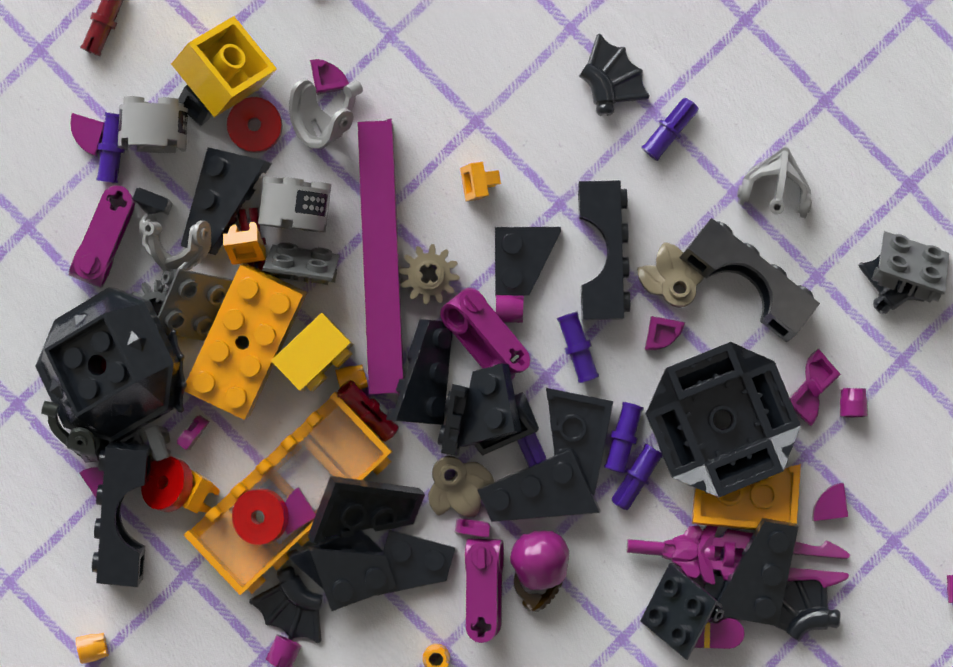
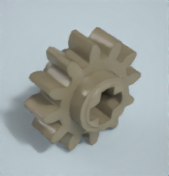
M434 244L430 245L429 252L425 254L421 247L417 246L416 254L418 257L413 259L411 256L405 255L404 258L410 264V267L399 269L400 274L408 276V280L404 281L401 287H413L414 290L410 294V299L412 300L416 299L419 294L424 295V305L429 304L430 296H435L436 300L442 303L443 296L441 292L445 290L449 294H454V289L448 284L450 281H458L460 279L457 274L450 273V270L458 265L457 261L447 263L445 259L448 257L449 251L445 249L440 255L435 254L436 248ZM425 266L428 269L431 266L437 268L435 274L438 280L433 283L431 280H429L428 284L422 282L424 276L421 270Z

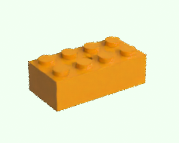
M247 263L241 264L186 380L187 387L185 392L243 420L247 419L251 415L274 366L271 360L281 351L308 292ZM239 336L248 338L249 346L246 349L239 345Z

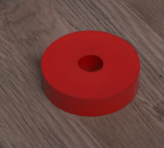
M249 97L243 99L233 106L227 118V131L231 140L240 149L250 153H260L269 150L277 143L282 133L283 125L280 113L271 102L263 98ZM253 119H258L261 122V127L257 131L249 129V122Z
M172 456L158 462L154 460L151 463L150 480L144 486H141L142 497L145 503L153 509L167 513L182 507L192 490V471L186 462Z
M269 489L247 491L237 499L232 510V523L236 533L250 544L263 545L274 542L282 536L288 525L289 514L284 500L276 492ZM258 511L264 514V521L262 523L258 522L256 518Z

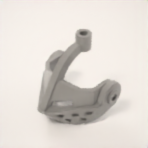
M308 79L297 81L291 89L289 100L290 120L297 137L306 146L322 150L341 137L345 131L350 129L354 116L351 111L354 107L356 96L363 92L361 83L354 81L344 86V93L346 95L344 104L333 117H330L321 110L317 103L316 87ZM313 121L317 123L321 132L319 137H317L311 124Z
M786 147L753 166L745 175L742 185H739L737 193L738 204L744 205V202H749L755 180L763 176L779 174L775 199L770 202L769 207L772 213L781 214L784 210L782 197L787 176L800 187L797 213H800L801 218H806L807 213L810 212L812 205L811 189L790 150Z
M145 214L140 220L139 233L142 237V245L164 272L178 268L189 271L206 258L211 247V227L207 221L200 220L192 225L189 231L187 249L181 254L171 256L160 243L159 235L162 232V226L157 222V218L152 214Z

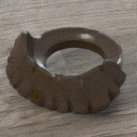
M516 572L513 580L515 591L523 600L524 608L528 611L532 610V612H539L540 609L543 610L547 604H550L551 599L555 598L563 584L562 582L559 585L548 588L544 594H530L523 589Z

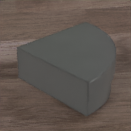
M158 425L144 429L155 461L158 462L168 458L171 454V451L166 446L171 441L168 429Z

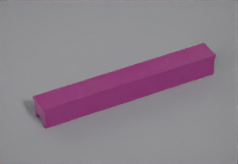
M391 118L384 121L357 122L369 394L398 393L396 388L399 379H404L394 135Z

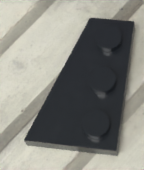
M207 147L181 246L188 247L189 231L192 225L200 220L207 221L211 227V247L208 254L216 255L223 245V234H228L230 227L235 225L237 213L245 200L249 201L256 191L253 187L261 174H266L272 163Z
M419 320L407 355L410 364L405 379H399L396 391L400 394L395 409L389 408L386 420L444 425L452 331L444 325L443 321Z
M546 388L554 456L573 448L595 497L614 401Z
M573 448L477 490L491 522L600 513L601 511Z
M330 476L308 538L312 543L324 542L325 537L340 535L342 538L354 536V532L373 528L377 532L414 525L425 494L420 488Z
M762 518L745 547L741 560L734 572L730 573L724 584L725 587L717 599L722 604V610H724L723 617L778 626L799 528L796 523Z

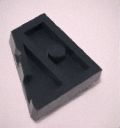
M389 529L383 552L386 555L397 588L378 595L447 581L455 547Z

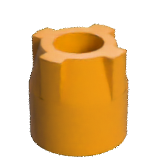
M362 364L335 370L339 387L349 380H353L361 390L368 387Z
M104 633L76 637V647L81 664L98 661L109 656Z
M440 643L429 645L423 653V664L425 667H448L450 662L449 650ZM431 654H441L443 657L442 663L440 665H433L429 660Z

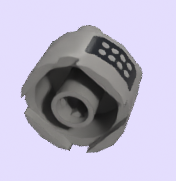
M125 96L123 104L119 106L118 148L128 150V145H137L138 152L176 153L177 146L180 151L185 152L187 145L188 108H185L183 103H179L177 98L160 97L158 98V103L144 102L143 97Z
M264 176L258 224L285 229L326 232L331 184L323 182L309 183L298 178Z

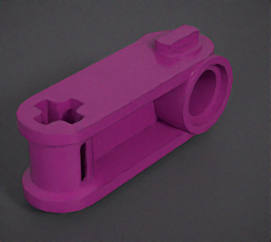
M111 186L102 194L84 239L76 251L69 269V276L98 288L104 286L110 274L114 257L135 209L133 197L123 186ZM121 195L122 199L126 203V206H119L117 210L114 211V207L110 203V201L112 199L118 200Z
M466 288L441 308L440 315L444 325L452 331L482 369L501 363L509 364L513 380L516 373H521L529 367V353L479 291L473 288ZM519 355V358L514 362L511 361L514 356Z
M467 539L466 632L473 641L478 643L491 640L499 633L502 626L503 540ZM485 618L486 624H491V628L483 633L482 627H477V623Z

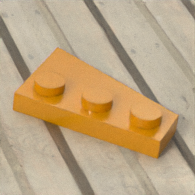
M801 464L785 468L781 473L722 497H716L695 488L692 524L756 530L762 518L797 524Z

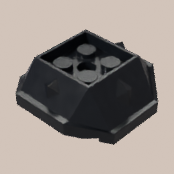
M108 287L54 320L35 367L51 401L59 404L57 414L64 428L71 430L78 427L85 428L92 432L94 437L116 442L174 409V392L178 381L180 362L151 301L126 293L115 287ZM103 358L106 361L105 372L101 368V361Z
M728 342L665 368L645 412L671 478L716 497H722L783 472L801 427L775 361L733 342ZM720 409L726 410L731 416L730 425L722 430L718 429L713 422L714 414Z

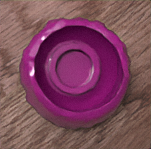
M546 530L533 531L529 534H523L515 542L511 551L510 563L518 579L526 588L532 590L548 589L559 585L565 580L570 550L565 540L559 534Z

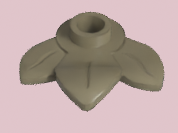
M665 242L658 250L656 265L638 267L637 275L640 283L648 293L663 296L664 300L673 307H686L693 302L696 296V286L704 277L679 258L683 253L679 247ZM681 285L685 288L686 292L678 294L674 291L673 287Z
M453 456L443 457L434 464L432 469L434 484L428 493L429 504L438 516L444 514L452 507L462 516L475 517L478 515L481 506V498L477 490L494 482L493 476L478 462L462 463L461 460ZM448 469H454L455 476L449 480L445 479V472Z

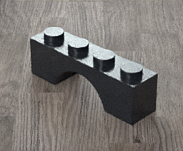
M621 180L579 181L578 183L579 219L592 224L599 230L607 248L606 262L601 273L593 280L581 285V321L624 319V312H630V291H624L623 278H629V257H623L622 243H628L629 233L628 223H622L621 209H627L628 197L627 189H621Z
M713 218L705 224L679 257L706 279L723 272L736 273L748 279L756 287L761 297L762 315L760 322L785 342L790 341L798 334L820 304L814 299V295L804 286L796 285L787 278L786 272L781 267L768 263L760 256L759 251L753 245L743 243L733 235V231L729 226L720 221L716 222Z
M110 442L105 447V451L101 450L98 468L99 471H104L103 484H99L97 488L96 504L101 505V518H96L94 526V538L99 539L98 552H94L92 558V572L97 573V584L138 587L143 580L146 546L133 539L125 530L121 520V504L128 492L144 486L150 480L152 449L148 444Z

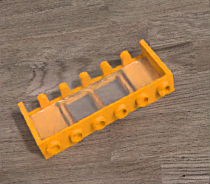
M334 392L300 427L287 436L245 479L234 486L230 493L212 507L192 529L183 534L239 595H242L246 590L252 595L266 581L262 575L270 567L273 566L277 571L289 560L287 556L289 549L296 543L301 547L310 540L308 534L314 521L313 518L288 535L285 531L274 542L263 545L250 544L239 537L232 523L234 504L242 494L255 489H269L276 492L286 502L288 496L297 487H300L315 513H317L330 476L363 480L372 471L376 475L380 474L392 462L388 456L393 451L342 399L337 397V392ZM258 511L256 518L260 523L264 521V514Z

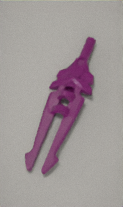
M699 525L689 526L684 534L664 542L628 539L626 551L627 553L662 556V558L670 560L673 564L680 567L689 578L696 579L700 575L705 583L715 585L713 570L719 571L724 581H726L730 573L734 572L743 556L742 553L754 533L727 529L723 537L717 538L715 534L718 526L707 525L704 530ZM827 540L821 546L795 542L793 552L794 555L848 559L850 557L847 551ZM722 548L725 550L723 561L720 559ZM790 568L788 581L817 580L822 584L823 588L847 580L849 574Z

